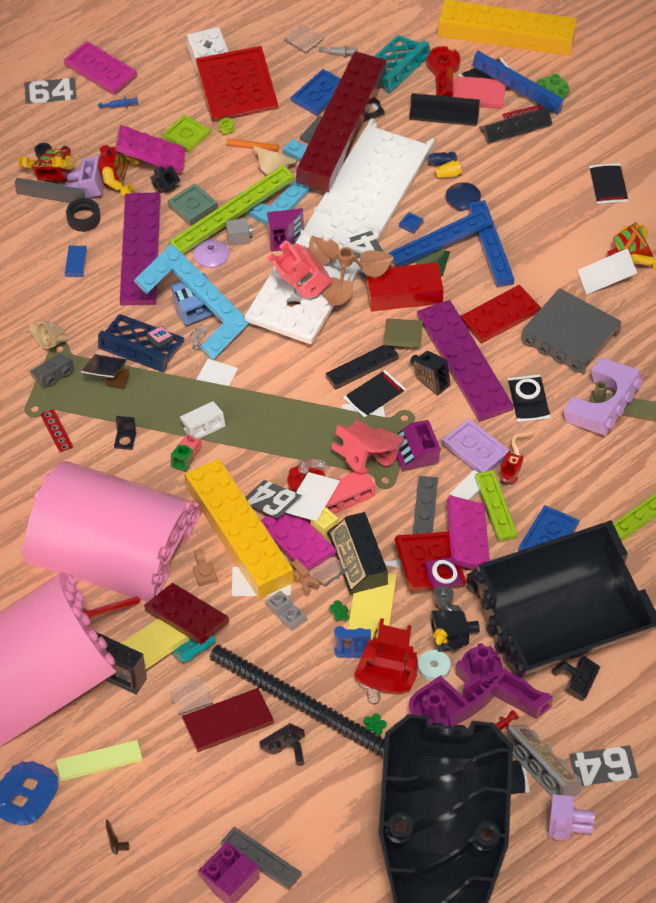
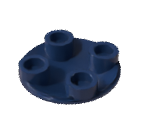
M460 182L451 185L447 189L446 200L455 207L456 211L462 212L468 209V203L481 201V192L471 183Z

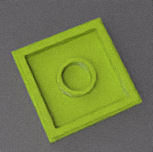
M184 114L162 134V138L173 144L185 147V152L189 154L211 134V129Z

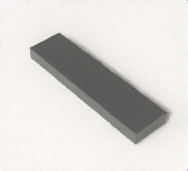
M16 178L15 180L16 193L20 195L70 203L75 199L85 198L84 189L23 178Z
M235 826L221 841L222 846L228 841L257 864L261 873L288 891L302 876L301 871Z

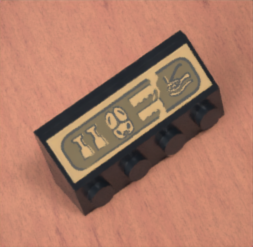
M362 512L346 516L328 533L331 545L336 549L335 556L349 594L352 595L357 592L388 585V570L366 513Z

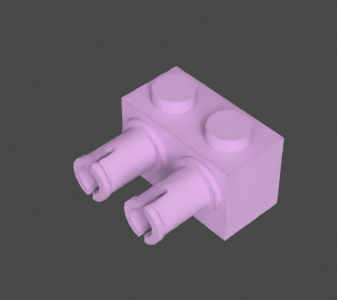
M99 156L82 159L80 169L69 171L67 178L71 183H65V186L84 189L85 198L101 196L104 183L98 169Z
M553 794L548 837L555 840H569L570 834L573 832L592 835L595 811L575 809L573 807V796Z

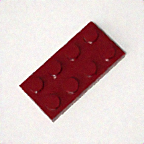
M173 582L144 604L145 611L200 645L229 623V617Z

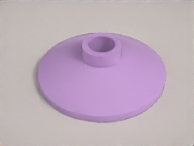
M205 240L195 247L193 255L199 265L206 268H215L223 265L228 260L229 249L225 243L219 240Z

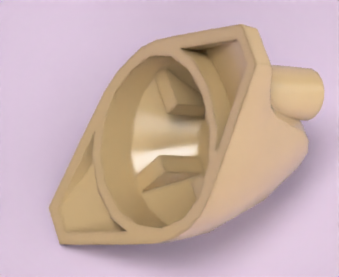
M256 146L253 148L259 157L260 170L266 176L282 165L288 169V167L297 164V160Z
M47 321L29 324V331L43 349L55 347L66 341L65 330L57 324Z

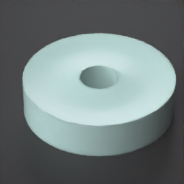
M429 650L423 653L418 660V672L427 681L431 682L440 675L445 679L450 673L451 662L444 652Z

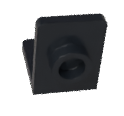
M116 416L117 435L114 448L133 450L137 434L135 418ZM127 437L130 439V442L123 445L119 442L121 438Z

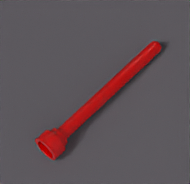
M135 596L91 610L82 608V611L91 619L140 603V598Z

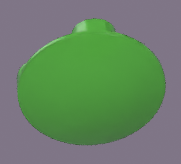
M552 74L549 77L538 79L536 84L561 98H565L570 91V86L561 79L559 74Z

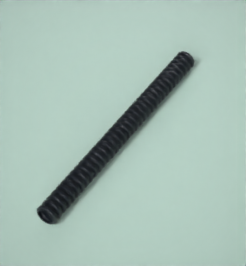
M220 644L212 649L210 653L211 661L226 667L227 670H231L232 673H236L237 676H241V678L246 679L248 682L252 681V684L257 685L258 688H262L264 691L268 690L269 694H273L279 700H283L285 703L289 702L290 706L300 709V712H305L307 716L310 715L313 719L316 718V721H321L328 728L332 727V730H337L339 734L343 733L344 737L348 736V739H354L355 743L359 742L360 746H364L365 749L370 748L372 753L375 752L376 755H381V758H383L385 738L382 739V736H376L375 732L371 733V730L366 729L364 726L360 727V724L355 723L354 720H349L347 716L344 717L343 714H338V711H333L326 704L322 705V702H317L310 695L306 696V693H301V690H296L294 686L290 687V684H285V681H280L278 677L274 678L273 674L269 675V672H264L257 665L253 666V663H248V660H243L241 656L238 657L236 653H232L230 650L227 651V648H222Z

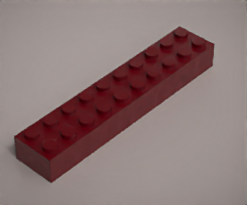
M354 51L297 166L296 183L330 192L383 81L382 78L386 75L387 60Z

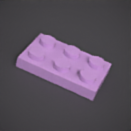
M469 418L442 439V444L478 473L493 470L504 461L505 454L510 451Z

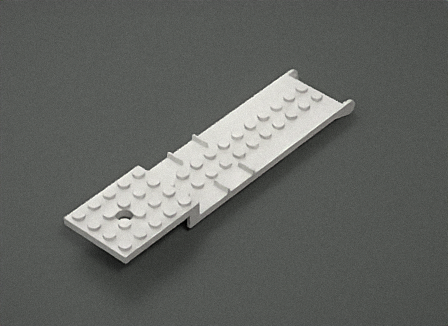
M371 118L341 167L330 192H326L318 207L314 208L312 217L304 230H301L296 243L304 245L309 249L311 236L328 238L335 241L340 250L350 243V237L372 231L378 241L424 161L433 152L436 146V139L431 138L430 141L428 140L424 144L378 129L376 119ZM351 247V249H352L354 252H357V253H360V254H362L363 252H365V251H363V250H360V249ZM338 259L335 262L330 261L328 265L323 266L331 278L335 277L340 280L342 266L339 264ZM354 261L352 265L345 267L343 281H350L352 284L359 274ZM274 267L244 317L246 322L312 345L334 306L328 303L322 291L316 297L310 299L302 297L292 284L281 278L279 271ZM309 272L297 284L302 286L313 274ZM297 301L301 303L300 305H295L293 307L287 305L289 302Z

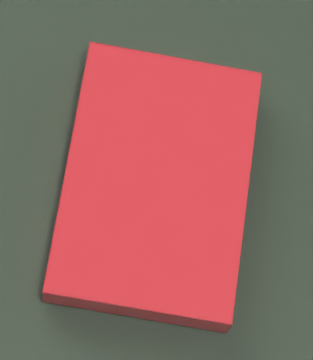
M455 76L453 97L480 99V107L503 109L506 85L496 79Z

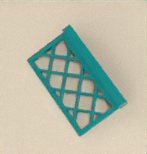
M397 35L375 55V57L385 60L396 58V61L387 62L386 75L382 78L383 81L381 83L385 92L391 93L427 59V55L430 54L428 41L423 40L419 43ZM398 42L404 43L402 45H396ZM406 49L404 52L396 53L398 50ZM394 51V54L385 55L387 52Z

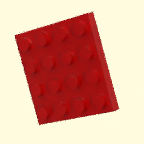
M262 46L195 58L211 121L278 108V101Z

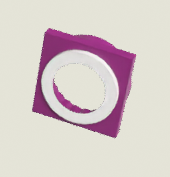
M452 557L425 562L428 579L433 584L434 589L439 586L451 588L462 585ZM437 566L447 567L453 574L452 578H441L437 574Z

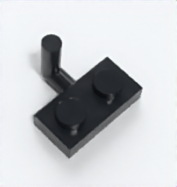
M586 656L580 658L576 668L568 662H562L552 669V674L558 676L566 671L572 675L565 690L583 701L591 689L600 666Z
M289 723L259 741L260 749L275 755L289 746L294 749L296 765L302 766L304 765L302 746L298 740L305 737L304 729Z

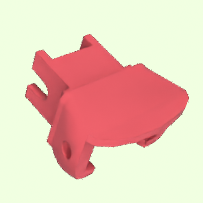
M285 240L279 246L283 250L280 256L271 253L267 257L279 271L281 278L292 284L304 298L316 297L333 282L315 255L306 246L299 243L292 245ZM309 272L313 274L302 286L297 284Z
M357 419L352 426L343 427L342 425H337L335 434L343 439L344 444L341 446L333 442L331 449L345 457L346 462L349 463L354 471L366 473L368 468L365 465L368 456L374 455L376 461L384 466L393 464L397 458L399 448L404 442V438L383 428L374 430Z

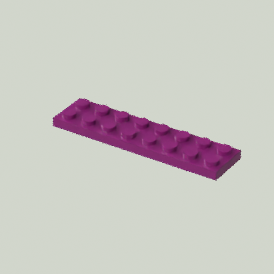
M160 192L125 193L120 306L157 305V284L146 294L134 280L159 256Z
M451 300L418 310V319L423 321V327L439 355L448 360L449 372L477 420L481 422L512 411L514 405Z

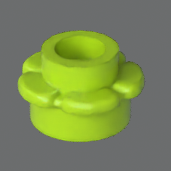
M229 118L222 119L218 126L219 131H222L224 134L233 132L235 130L233 120Z

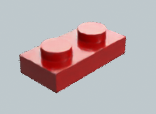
M449 66L436 74V95L450 97L454 94L453 69Z

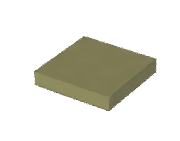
M386 319L384 345L421 348L423 321Z

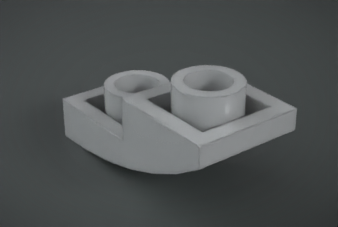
M278 591L265 600L267 607L290 630H294L307 620L306 614L294 606L292 599L282 591Z

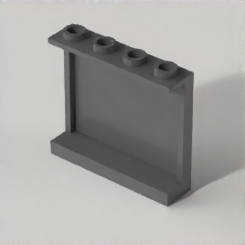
M559 288L523 328L522 341L526 345L534 347L541 353L554 358L557 362L563 363L572 370L584 375L587 364L612 336L617 337L620 334L622 321Z

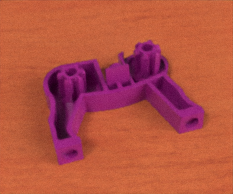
M479 643L477 647L468 650L461 661L458 660L456 663V675L465 683L463 696L440 675L411 696L409 714L429 716V724L431 725L432 723L439 722L445 724V726L453 727L478 713L496 697L527 715L538 719L551 709L553 697L549 693L536 690L525 680L508 672L506 668H503L501 658L491 646L487 647L483 643Z

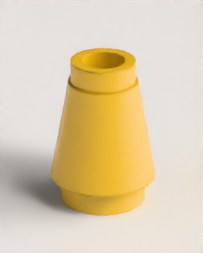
M452 160L435 168L437 178L458 177V175L462 174L459 160Z

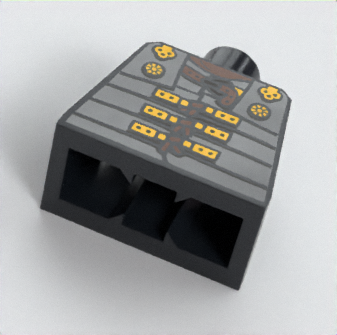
M425 351L420 356L415 354L411 357L410 364L415 367L417 380L438 396L451 386L448 360L430 351Z

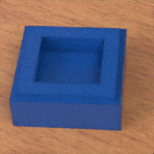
M408 212L399 222V227L415 234L424 223V219Z

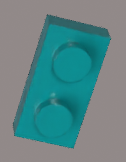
M214 635L211 636L202 645L190 639L175 649L172 654L175 659L183 663L188 662L200 651L208 649L216 641Z

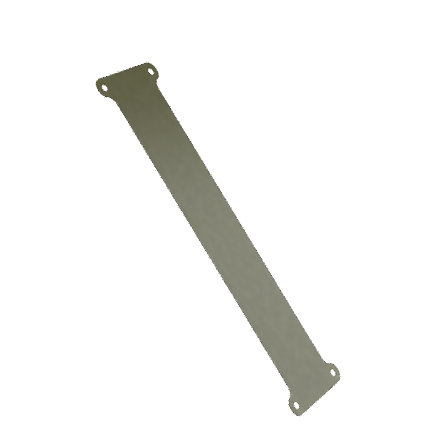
M65 342L51 347L44 362L62 353L66 359L71 358L73 360L74 371L45 389L35 382L24 408L25 413L30 417H38L41 413L51 409L116 422V416L134 417L136 427L185 436L187 435L183 429L185 425L181 422L180 416L214 401L223 412L226 426L200 438V440L352 471L354 470L346 462V458L331 449L333 442L341 446L344 444L343 439L335 434L337 425H342L343 427L352 426L355 420L358 419L374 430L383 428L397 434L415 421L414 414L409 410H400L392 417H381L371 414L363 417L356 411L126 365L121 367L129 369V377L125 388L106 385V376L81 373L91 358L73 355L70 352L69 345ZM63 347V351L57 352L56 348ZM33 406H37L38 411L33 412L31 411V408ZM401 416H408V420L402 421ZM374 455L367 457L365 467L368 468L367 473L374 477L376 485L382 489L392 488L396 483L400 470L398 459L396 458L393 464L384 466L376 461ZM382 478H388L389 482L383 483Z

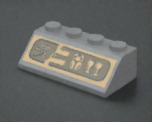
M527 725L508 727L507 739L513 744V757L551 797H553V794L575 797L580 793L581 780L578 775L572 773L567 768L566 763L553 754L551 747L544 744L534 730H530Z

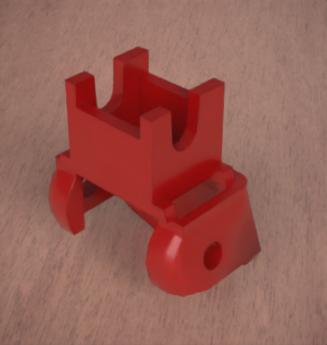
M380 618L378 629H375L372 641H367L362 652L361 659L354 673L355 680L381 692L394 694L408 693L418 674L417 652H414L413 647L409 646L412 626L408 625L406 630L384 625V619Z

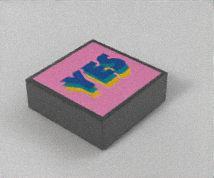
M163 326L147 333V338L158 348L173 341V335Z

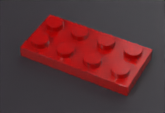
M519 284L464 313L460 317L467 329L482 344L535 316L541 307Z

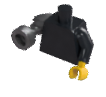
M439 586L434 590L433 599L438 604V607H440V610L431 611L433 637L438 652L450 649L457 651L469 644L471 633H479V622H467L465 612L461 610L459 605L451 604L454 599V591L448 586Z

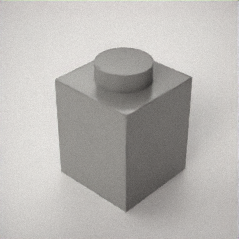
M248 219L227 220L228 245L250 244V236H253L252 225L248 226Z

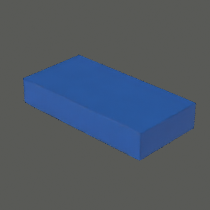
M69 245L65 277L84 276L87 246Z

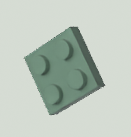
M196 183L168 200V206L190 225L218 207V203Z

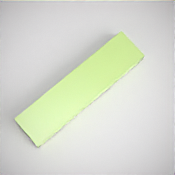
M135 740L56 760L62 782L143 760L138 741Z

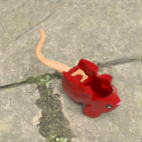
M535 429L528 433L516 434L513 437L512 446L514 454L511 451L505 454L504 461L500 465V481L511 484L517 482L518 477L516 475L522 467L523 455L519 456L515 440L520 436L533 434Z

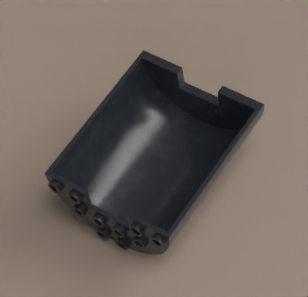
M612 520L478 565L475 579L479 588L481 606L488 623L486 625L487 632L495 640L496 652L502 655L510 669L518 676H524L656 630V610L646 590L638 591L625 564L628 553Z

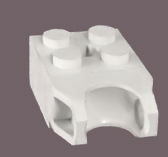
M219 27L187 34V49L196 73H198L195 58L228 52Z

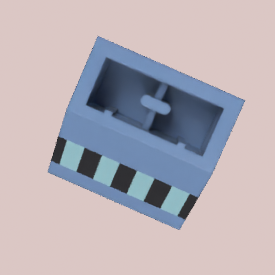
M182 281L171 285L176 313L185 326L214 314Z

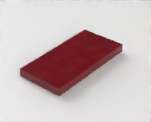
M259 688L182 716L184 725L197 753L274 724V719Z

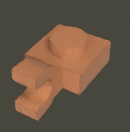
M203 549L195 550L197 565L193 566V571L198 586L218 582L212 561L206 563Z
M298 559L291 563L294 571V581L299 582L303 586V591L307 596L310 594L309 586H313L316 590L320 588V583L309 575V571Z

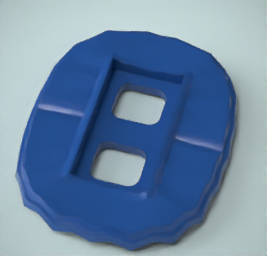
M21 761L19 764L13 765L10 771L5 773L4 778L0 780V818L11 824L21 826L34 823L43 815L53 800L58 788V776L55 775L51 768H47L43 764H38L34 761ZM27 778L38 781L33 790L23 787ZM16 795H21L28 799L24 806L20 807L12 803Z

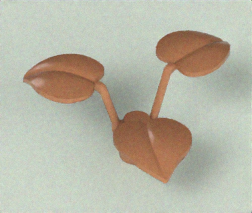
M310 237L309 250L323 266L328 265L330 261L335 262L337 259L342 266L340 280L333 277V282L322 291L323 296L332 306L344 304L353 294L352 283L350 281H343L345 267L352 265L353 260L359 267H363V272L370 277L382 276L393 261V256L388 253L369 250L360 255L359 262L356 255H353L351 248L342 247L339 250L338 244L331 239Z

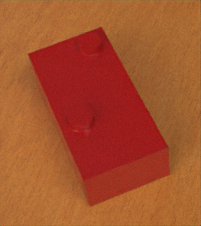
M438 262L389 267L379 277L366 275V288L371 312L429 306L443 302L444 289Z

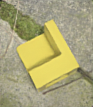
M326 507L317 521L311 520V526L326 540L327 531L338 523V517Z

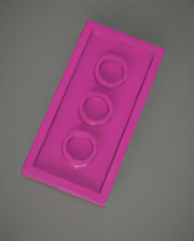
M88 41L64 59L65 65L113 94L117 93L137 76V70Z
M119 126L115 151L157 166L168 167L172 165L174 170L181 174L184 167L185 147L151 136L145 132L134 130L131 127Z
M450 495L447 498L451 557L455 565L475 570L479 564L490 561L485 504Z
M284 512L279 518L269 514L261 520L279 549L292 562L298 559L308 571L336 554V549L303 517Z

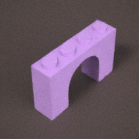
M600 357L591 370L593 382H606L607 387L615 390L616 394L610 400L602 403H591L572 397L563 411L567 423L606 436L608 431L614 427L617 418L623 414L626 405L632 401L637 389L641 388L643 380L641 379L640 370Z

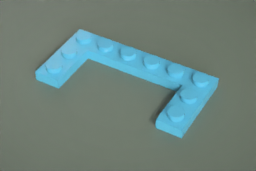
M292 139L282 149L284 155L300 162L307 146ZM295 179L270 206L260 202L244 214L268 226L267 212L294 209L313 188L298 184Z
M171 243L134 282L147 294L171 270L223 322L200 346L213 360L249 322L245 321L244 315Z

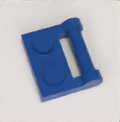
M337 626L334 629V637L336 638L335 656L338 658H361L367 641H371V629H345L343 626ZM344 640H350V648L344 646Z

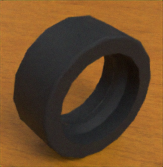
M79 198L70 202L67 206V221L72 229L82 232L90 231L100 223L99 205L94 200ZM83 210L94 213L86 219L73 217L75 213Z

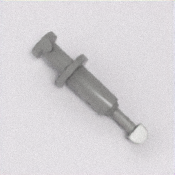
M322 46L318 48L320 52L341 54L344 57H347L348 54H353L354 51L358 52V48L348 49V46H344V48L331 47L330 49H323Z

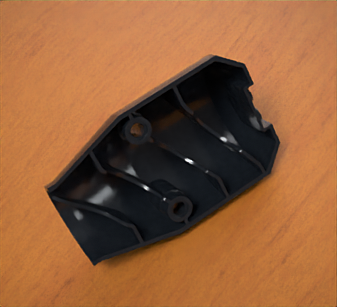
M407 714L385 732L378 837L393 903H489L509 846L513 744L494 723L472 720L468 728L464 725L445 726V724L439 722L432 723L431 725L429 724V716Z

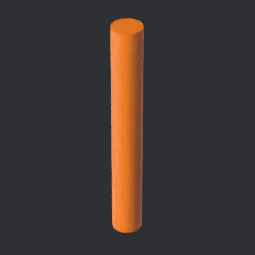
M227 138V145L245 148H254L256 146L276 152L279 150V145Z

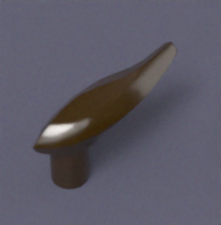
M107 819L106 830L112 852L118 854V851H128L129 842H118L113 827Z

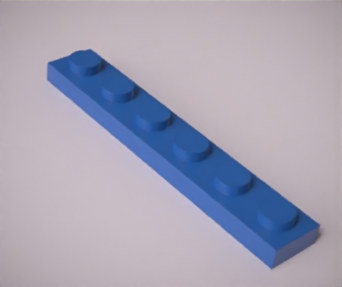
M478 50L475 53L473 67L533 100L535 103L549 108V111L557 115L561 112L564 102L563 98Z
M485 200L468 203L470 214L484 208L492 219ZM493 222V225L478 231L477 235L496 287L514 284L513 273Z
M483 208L388 252V254L393 256L392 262L395 267L404 266L491 226L493 222Z

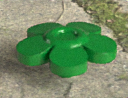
M335 600L334 604L329 606L330 611L334 613L333 617L337 621L341 619L347 621L349 619L347 614L349 612L346 605L342 606L341 601Z
M375 713L372 715V718L366 716L363 722L366 725V729H370L371 733L374 730L376 736L382 735V729L387 727V722L385 720L380 721L381 716Z

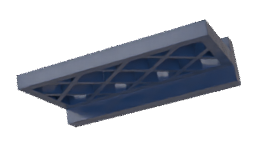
M119 314L105 331L101 330L98 334V348L164 373L167 369V363L184 343V337L169 332L173 335V340L176 343H167L158 348L149 339L141 341L138 339V337L147 336L148 332L157 327ZM122 321L128 325L119 326L118 324ZM141 328L144 329V331L135 332L134 329ZM131 330L132 332L130 334H122V331ZM117 332H118V333H119V336L113 335V334H111V333H117ZM133 338H134L136 342H132V341L127 340V339H133ZM151 344L152 348L146 347L144 345ZM165 350H167L168 353L165 354V353H162V352H160V351H165Z

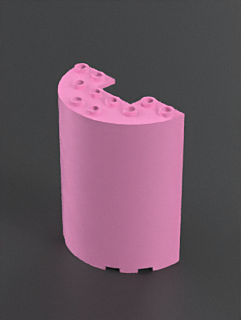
M63 461L50 474H46L41 489H38L35 493V503L28 521L22 553H24L25 562L58 573L72 574L76 579L130 597L138 596L140 600L148 602L160 593L170 575L169 561L179 542L186 543L202 514L201 507L194 501L70 461Z
M60 572L0 611V747L117 672L113 665L116 662L113 656L106 650L108 647L103 637L99 638L96 632L90 628L91 621L82 611V608L86 609L83 602L85 597L79 589L77 590L76 585L78 583L72 574L68 575Z

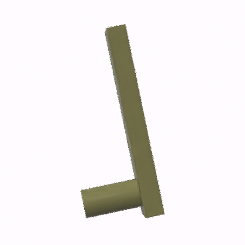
M598 381L595 391L592 390L589 402H606L615 394L606 393V382ZM633 398L626 405L621 416L656 422V402Z

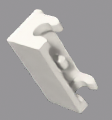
M214 401L180 416L181 422L185 425L183 427L185 433L198 439L226 426L223 412Z

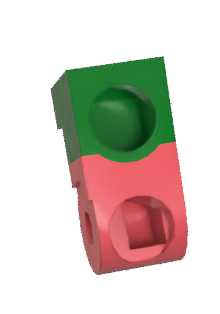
M185 435L171 453V467L187 472L190 468V463L201 449L202 440Z

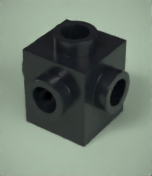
M172 165L158 167L154 170L155 174L150 177L153 187L159 192H169L175 188V184L181 181Z

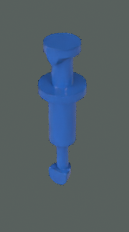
M125 96L121 100L110 101L106 104L99 103L98 107L110 106L113 108L125 106V108H128V104L136 103L138 105V97L127 99Z

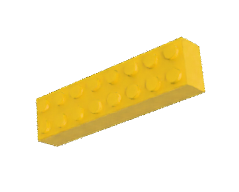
M444 0L438 22V37L570 56L576 34L577 18Z
M218 458L185 473L187 490L194 501L200 505L202 513L258 599L293 584V568L220 459Z

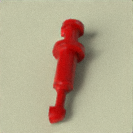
M512 710L506 718L503 716L499 717L500 721L495 725L499 730H502L504 727L508 729L510 727L508 723L513 719L517 720L519 716Z

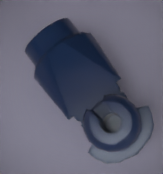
M453 151L449 153L437 152L429 154L428 157L429 165L434 166L444 165L452 160L457 161V154Z

